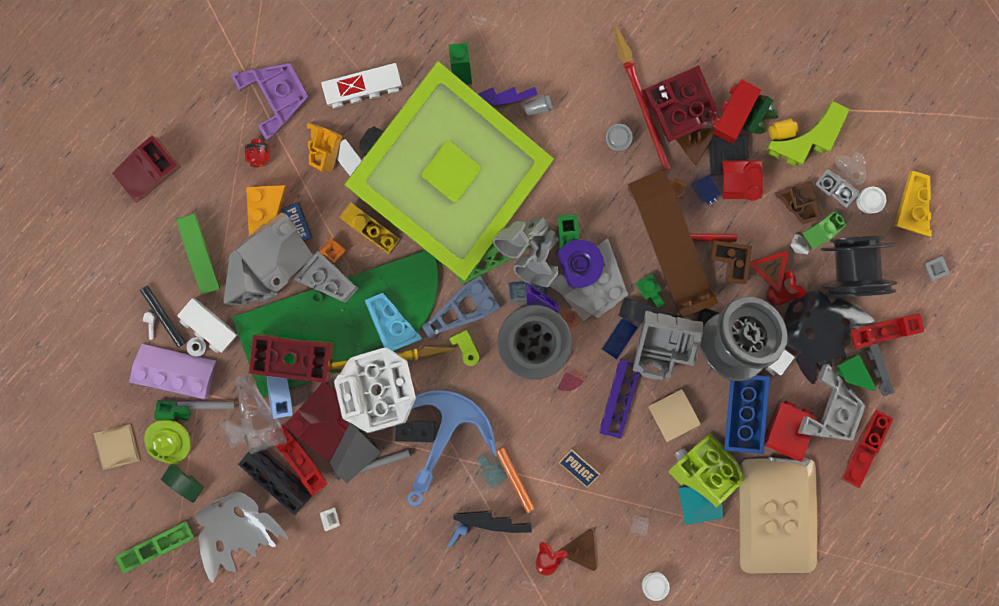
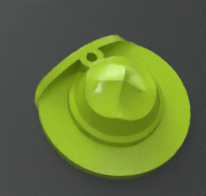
M168 419L157 420L150 424L145 432L144 442L149 455L159 461L177 464L188 455L191 449V439L188 432L175 421Z

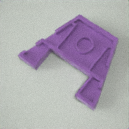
M290 63L231 74L239 90L258 82L275 116L258 125L266 141L270 140L309 98Z

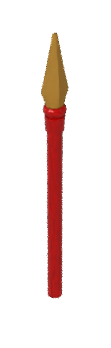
M615 26L614 32L618 57L623 62V67L626 68V73L632 83L664 171L669 170L671 167L636 75L635 66H633L632 52Z

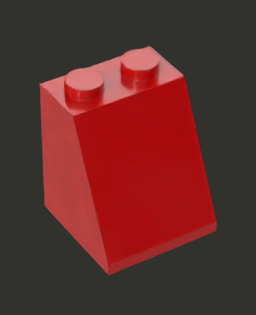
M787 400L784 403L778 402L765 431L764 446L802 462L811 435L799 434L798 430L803 417H810L815 421L817 418L812 416L813 412L802 408V411L795 409L796 404Z

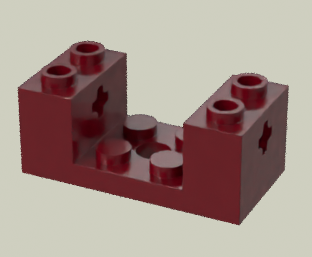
M255 334L252 340L249 374L327 383L331 380L335 342L320 340L304 341L279 338L278 335ZM291 353L295 356L293 364H288L285 361L286 354Z

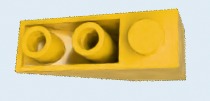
M351 202L339 217L388 254L400 240Z

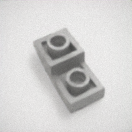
M829 169L824 172L816 183L827 195L833 196L846 208L861 193Z

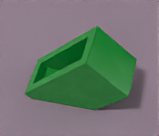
M468 43L448 45L452 73L466 85L472 84Z
M854 354L835 364L837 368L835 373L843 382L872 391L876 390L859 355Z

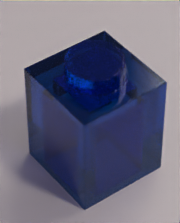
M711 174L691 183L701 204L706 202L709 205L718 200L716 196L720 195V192Z

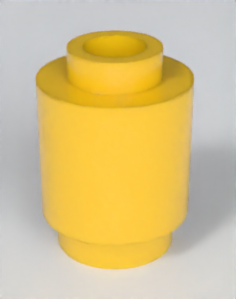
M791 118L775 122L768 127L772 141L794 138L796 133H798V125Z

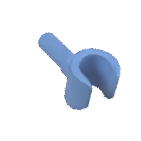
M458 524L454 536L448 543L449 547L453 546L459 534L466 535L468 525Z

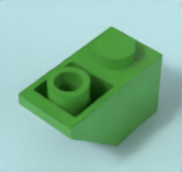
M835 210L802 234L812 249H815L830 240L847 225L843 217Z

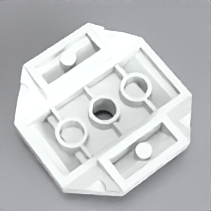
M386 347L351 357L334 381L342 418L367 433L406 423L416 399L407 361ZM378 386H381L382 389L380 395L377 394Z

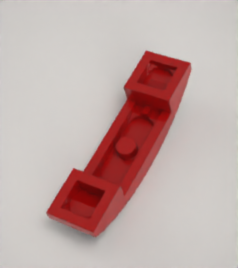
M918 313L852 329L850 332L854 349H858L883 341L923 333L924 327L921 314Z
M281 425L268 436L302 479L301 482L312 496L328 484L314 461L284 425Z

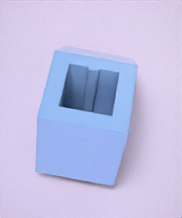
M266 376L270 412L273 419L293 416L287 378Z

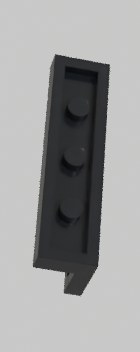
M259 443L238 464L294 516L312 497L304 484ZM248 460L254 468H251L246 461ZM262 475L266 476L267 479H268V481L265 480V479L262 477ZM276 487L279 488L282 491V493H279L276 490ZM290 500L296 503L298 507L296 508L293 504H291Z

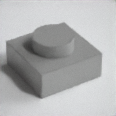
M943 256L923 263L930 281L950 274Z

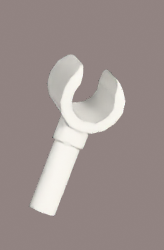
M147 312L144 314L143 322L149 323V339L152 340L154 339L153 327L156 315Z

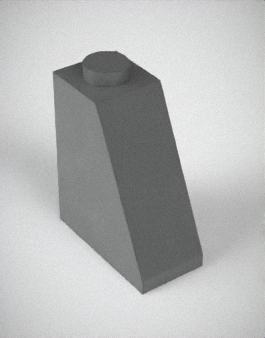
M350 423L330 461V465L333 468L331 472L338 480L342 478L348 483L373 461L381 451L375 442L360 428Z

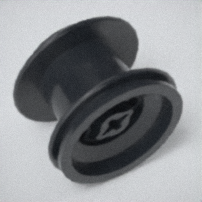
M884 236L830 239L834 246L822 247L820 250L835 251L837 281L822 286L823 289H828V292L824 293L825 297H860L896 293V289L892 288V285H896L898 282L882 278L881 248L894 247L896 244L881 243V239H884Z

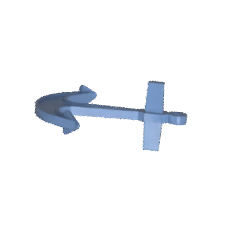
M440 390L429 391L415 396L416 399L411 410L424 406H433L441 413L442 422L425 469L418 472L413 483L415 491L408 494L407 501L412 507L421 505L423 501L422 493L427 492L433 479L431 472L454 430L463 423L475 425L494 456H497L495 439L488 418L479 406L463 395ZM412 496H417L419 500L413 502L411 498Z

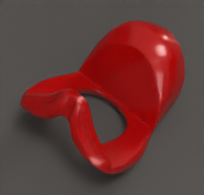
M791 270L785 271L782 287L779 292L771 286L768 287L766 292L768 301L774 305H782L792 299H799L806 295L805 289L796 285V277ZM790 278L791 289L798 292L790 293L785 287V280Z
M540 542L539 553L535 562L537 572L545 576L552 575L569 553L563 550L553 553L549 544Z

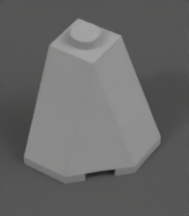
M237 251L230 254L224 304L242 306L257 300L259 303L266 302L278 295L277 291L268 289L260 282Z

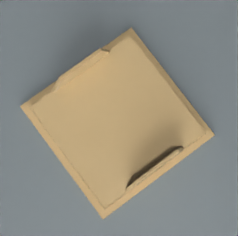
M131 424L93 433L103 470L140 461Z

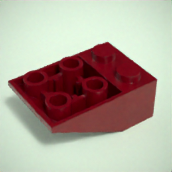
M152 135L139 145L112 174L135 203H137L181 167L160 140Z

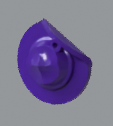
M571 241L565 244L557 253L569 287H588L594 284L603 272L604 259L602 253L596 245L589 241Z

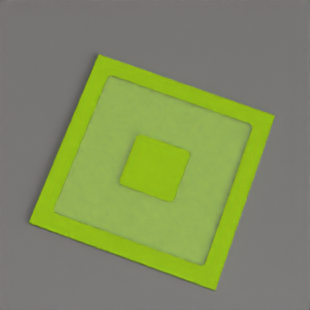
M437 61L344 183V186L465 281L492 245L493 238L505 227L554 158Z

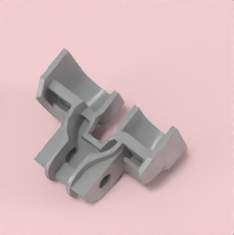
M534 217L526 223L523 221L512 223L509 228H503L493 238V244L503 255L518 259L526 247L530 245L532 248L530 255L522 256L513 267L514 272L521 280L530 285L549 287L558 275V267L548 265L545 260L559 238L554 231L547 230L549 224L543 217Z

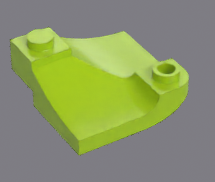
M711 432L668 471L681 486L684 484L696 490L716 508L743 482L739 464L727 450H724L725 447Z

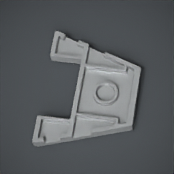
M608 239L597 246L602 253L605 266L600 278L594 284L584 288L573 289L568 286L566 278L561 274L549 285L596 318L602 316L628 295Z
M825 364L822 366L817 380L832 388V392L820 423L810 417H803L798 433L853 441L865 405L851 389H848L842 383L843 380L833 373L831 366Z

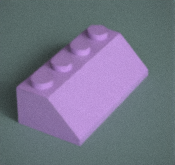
M141 344L133 362L129 382L206 399L209 397L217 360L199 356L195 357L186 353Z

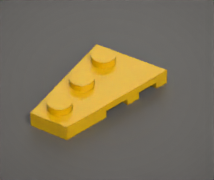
M915 171L909 172L895 220V227L932 237V230H930L931 212L929 210V200L931 199L930 176Z

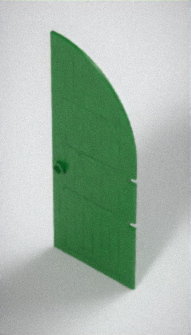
M425 250L347 277L358 290L346 303L312 289L232 317L249 366L253 335L258 333L304 341L320 340L335 342L333 363L348 361L351 357L384 348L364 301L380 293H383L398 312L418 333L422 325L427 321L436 300L439 283L437 259ZM288 353L285 356V361L288 364H293L295 356ZM343 369L332 370L331 375L339 373ZM253 374L261 399L269 397L267 377ZM287 378L289 390L313 382Z

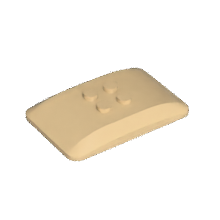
M748 458L739 464L743 476V482L739 486L740 567L744 572L750 574L809 573L816 568V467L811 459L803 458L809 460L808 466L790 462L769 461V458Z

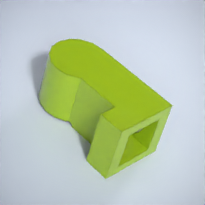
M467 329L449 338L452 345L458 343L463 353V362L466 365L474 366L478 363L479 353Z

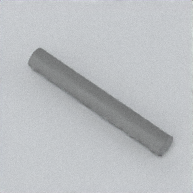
M177 401V406L186 405L189 406V409H235V402Z
M409 449L371 461L359 473L410 457Z

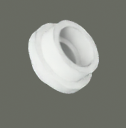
M198 337L192 338L187 343V351L192 356H201L206 351V343ZM195 343L199 345V349L197 351L193 349V345Z

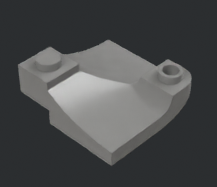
M284 213L277 215L267 225L263 224L235 248L260 282L273 291H278L285 286L289 278L314 256L299 235L297 227L287 214ZM277 278L278 282L274 285L273 280Z

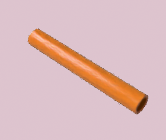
M504 447L496 451L497 456L526 513L534 510L535 508Z

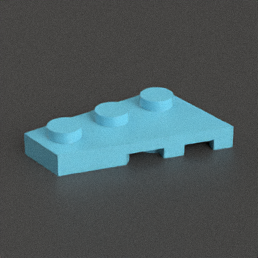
M383 293L364 300L383 347L394 351L422 339Z

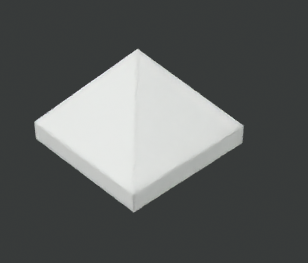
M797 233L794 234L791 243L794 252L808 255L811 247L806 238Z
M335 507L320 513L325 531L340 526Z

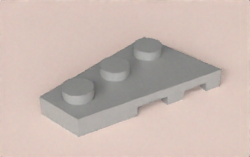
M319 251L293 278L297 282L345 303L358 290Z

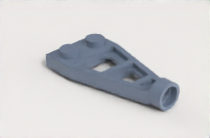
M478 276L465 284L429 322L422 325V328L430 339L437 333L485 318L498 310L500 306L481 276ZM470 296L475 302L477 310L464 315L459 311L458 304L464 297ZM450 309H454L458 315V320L450 324L444 323L442 320L443 314ZM431 324L435 325V331L430 326Z

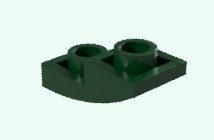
M170 464L160 479L172 490L192 503L196 501L204 489V486L193 476H187L175 464Z

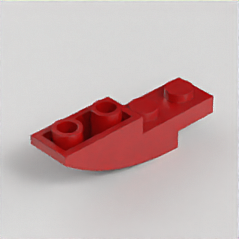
M878 410L874 411L848 458V465L841 480L856 488L861 487L873 458L879 452L893 421L892 417Z

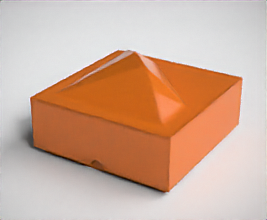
M331 236L319 252L334 264L343 255L346 248Z

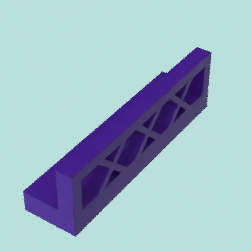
M619 359L599 429L600 434L620 439L640 372H635L634 376L627 379L625 375L627 365L633 366V362ZM627 383L630 387V393L622 397L620 394L621 385ZM622 401L625 411L617 416L614 409L616 404ZM616 419L620 425L618 433L609 431L610 423Z

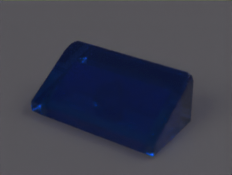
M621 317L601 350L618 359L638 327Z

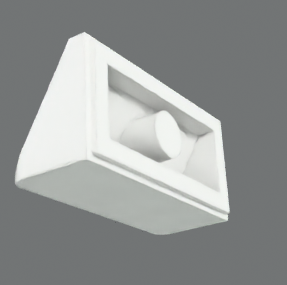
M344 139L340 143L336 159L350 176L362 160L348 141Z

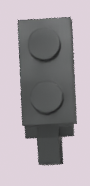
M875 343L868 346L869 349L866 350L870 361L874 360L876 366L873 368L874 374L877 379L880 378L881 380L878 387L881 394L887 396L895 393L878 344Z

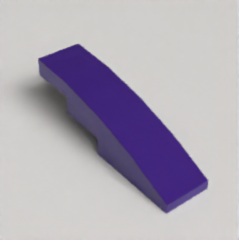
M493 87L478 93V95L492 107H501L537 97L538 93L536 88L533 87L517 94L513 87L496 94Z

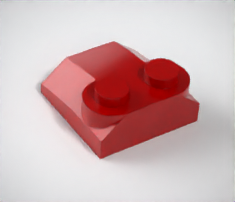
M761 159L722 161V199H748L755 201L762 198L763 167Z

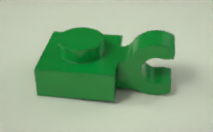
M653 274L635 283L644 299L646 300L650 297L656 308L664 304L657 293L662 289Z
M157 400L154 418L156 420L168 419L174 421L176 416L181 420H189V406H177V401Z

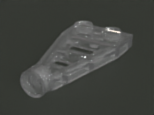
M249 375L236 378L234 381L239 395L243 436L250 454L285 444L287 440L280 422L277 418L273 419L270 407L250 380ZM254 397L259 405V409L249 411L246 398ZM257 414L263 415L268 422V427L257 431L254 430L252 427V416Z

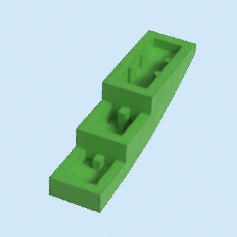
M195 213L176 218L201 294L220 289L214 265L208 252V246Z
M185 521L114 557L124 574L194 539V536Z

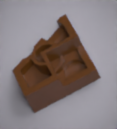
M811 181L775 192V196L784 203L786 208L802 224L822 219Z

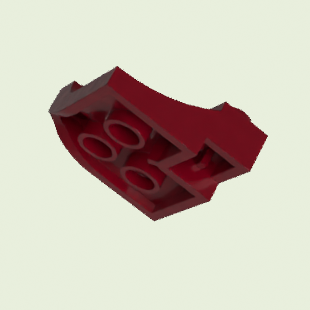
M699 65L642 90L668 142L712 123L717 116L715 102ZM704 111L708 112L707 118L703 116Z
M321 383L284 427L330 462L350 423L342 418L337 392L327 383Z

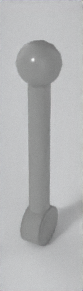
M769 456V461L772 462L781 461L798 463L803 466L809 465L808 459H803L800 462L795 459Z

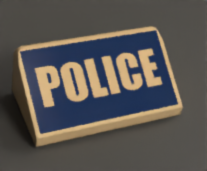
M570 449L559 461L560 465L587 488L600 476V473L573 449Z

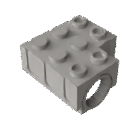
M645 311L644 322L642 323L640 338L638 339L636 354L633 359V371L640 372L642 376L649 379L663 380L664 377L671 378L675 362L694 366L700 350L703 322ZM644 366H653L661 371L653 372L647 370Z

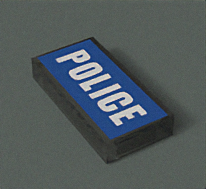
M300 202L281 209L282 213L287 214L297 227V231L303 241L313 238Z

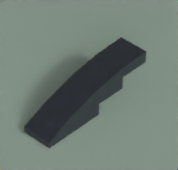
M492 510L453 514L454 520L486 530L508 533L532 532L531 522L512 524L511 516L492 518Z

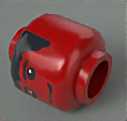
M252 139L251 143L245 145V162L250 164V167H265V164L270 161L269 145L263 143L262 139Z

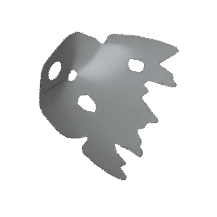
M234 492L209 503L198 511L194 517L200 525L205 527L199 534V547L203 566L211 583L215 580L220 564L227 571L236 572L230 554L231 550L237 552L239 547H241L253 557H256L255 550L258 548L259 543L275 547L276 545L270 539L265 529L271 531L276 537L281 535L286 540L289 539L277 522L265 512L258 513L257 503L242 492ZM222 503L225 504L223 507H219V506H218V505H220V504H222ZM237 506L241 508L244 517L236 515L234 508ZM218 540L222 541L224 545V550L221 552L216 547Z

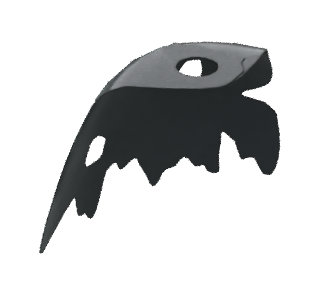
M813 290L799 299H794L789 304L783 321L787 329L788 345L794 350L802 351V354L796 357L799 368L811 384H815L814 376H818L816 361L821 367L825 364L832 367V359L839 357L846 359L842 344L843 340H847L846 334H851L850 330L859 328L860 325L874 322V319L865 311L849 302L836 299L831 303L829 298L825 297L820 290ZM797 303H803V308L799 312H793V308ZM810 312L811 316L806 318L805 315ZM843 317L850 320L851 324L849 326L841 323ZM807 328L813 329L815 334L813 339L806 335L805 330Z

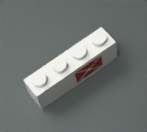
M396 63L321 82L326 103L329 107L332 106L333 109L343 107V103L350 101L351 104L362 102V98L365 97L370 99L378 98L381 96L380 93H397L399 88H403Z

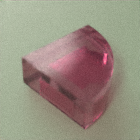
M566 372L557 389L561 391L574 390L582 384L583 380Z

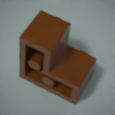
M711 241L708 260L727 263L725 282L747 284L752 246Z

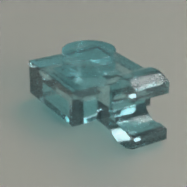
M484 454L477 458V461L485 469L481 472V475L492 489L507 478V475L497 462L490 464Z

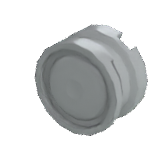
M615 124L608 129L606 143L609 148L614 151H624L631 145L633 137L629 127L623 124Z

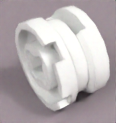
M873 186L860 191L861 193L858 195L856 202L861 211L866 214L878 213L884 208L886 195L883 190Z
M650 572L642 581V590L650 600L660 601L669 593V582L662 573Z

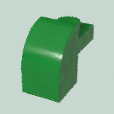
M577 213L557 215L561 249L565 244L579 240Z

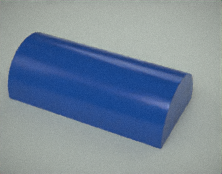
M757 375L747 381L730 380L724 450L763 454L769 376Z

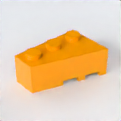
M287 186L246 187L249 236L263 224L267 225L280 214Z

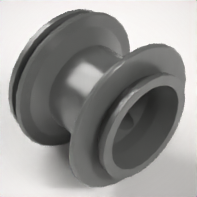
M754 297L740 298L727 304L720 314L710 318L704 325L701 338L702 353L710 367L722 377L732 381H747L757 376L763 368L772 365L779 359L787 344V329L781 315L769 303Z
M540 305L524 306L513 311L502 323L498 335V350L503 363L514 374L527 379L547 378L558 372L569 358L572 347L570 329L561 315L554 310ZM534 324H539L541 326V330L539 332L533 331ZM523 328L528 331L525 337L519 334V331ZM550 333L552 336L551 340L545 341L543 339L544 334ZM540 335L538 339L539 345H533L528 348L531 343L529 339ZM523 342L525 349L520 351L517 349V344ZM548 347L549 353L543 355L541 348ZM531 351L536 353V357L533 360L528 358V353Z

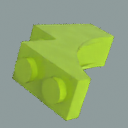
M832 101L828 104L819 122L809 132L793 140L770 141L765 150L769 151V155L779 159V157L786 159V163L794 167L804 163L811 146L818 153H828L831 151L850 109Z

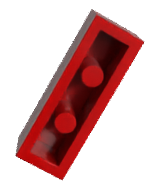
M742 79L737 84L733 83L729 94H731L729 101L725 99L720 108L723 111L721 116H717L712 124L715 127L712 134L733 144L761 89Z

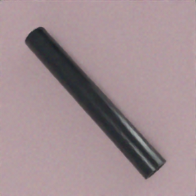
M147 285L140 289V292L176 346L179 348L186 342L149 286Z

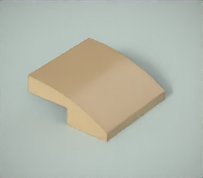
M682 389L648 406L667 443L701 426Z

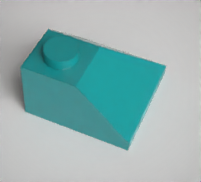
M678 487L685 525L723 518L722 503L716 508L707 498L691 487Z

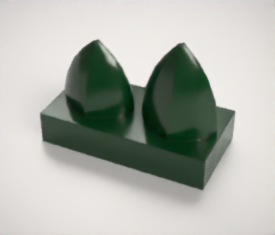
M758 95L742 129L754 134L765 133L766 127L762 120L763 117L768 119L779 118L777 109L772 103L774 100L769 96Z

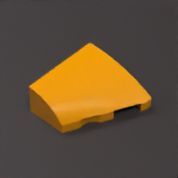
M307 123V129H311V141H308L310 151L309 165L320 171L333 172L342 135L324 127Z

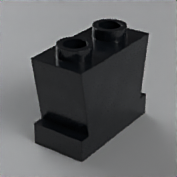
M407 420L406 423L396 425L395 441L434 443L436 421Z

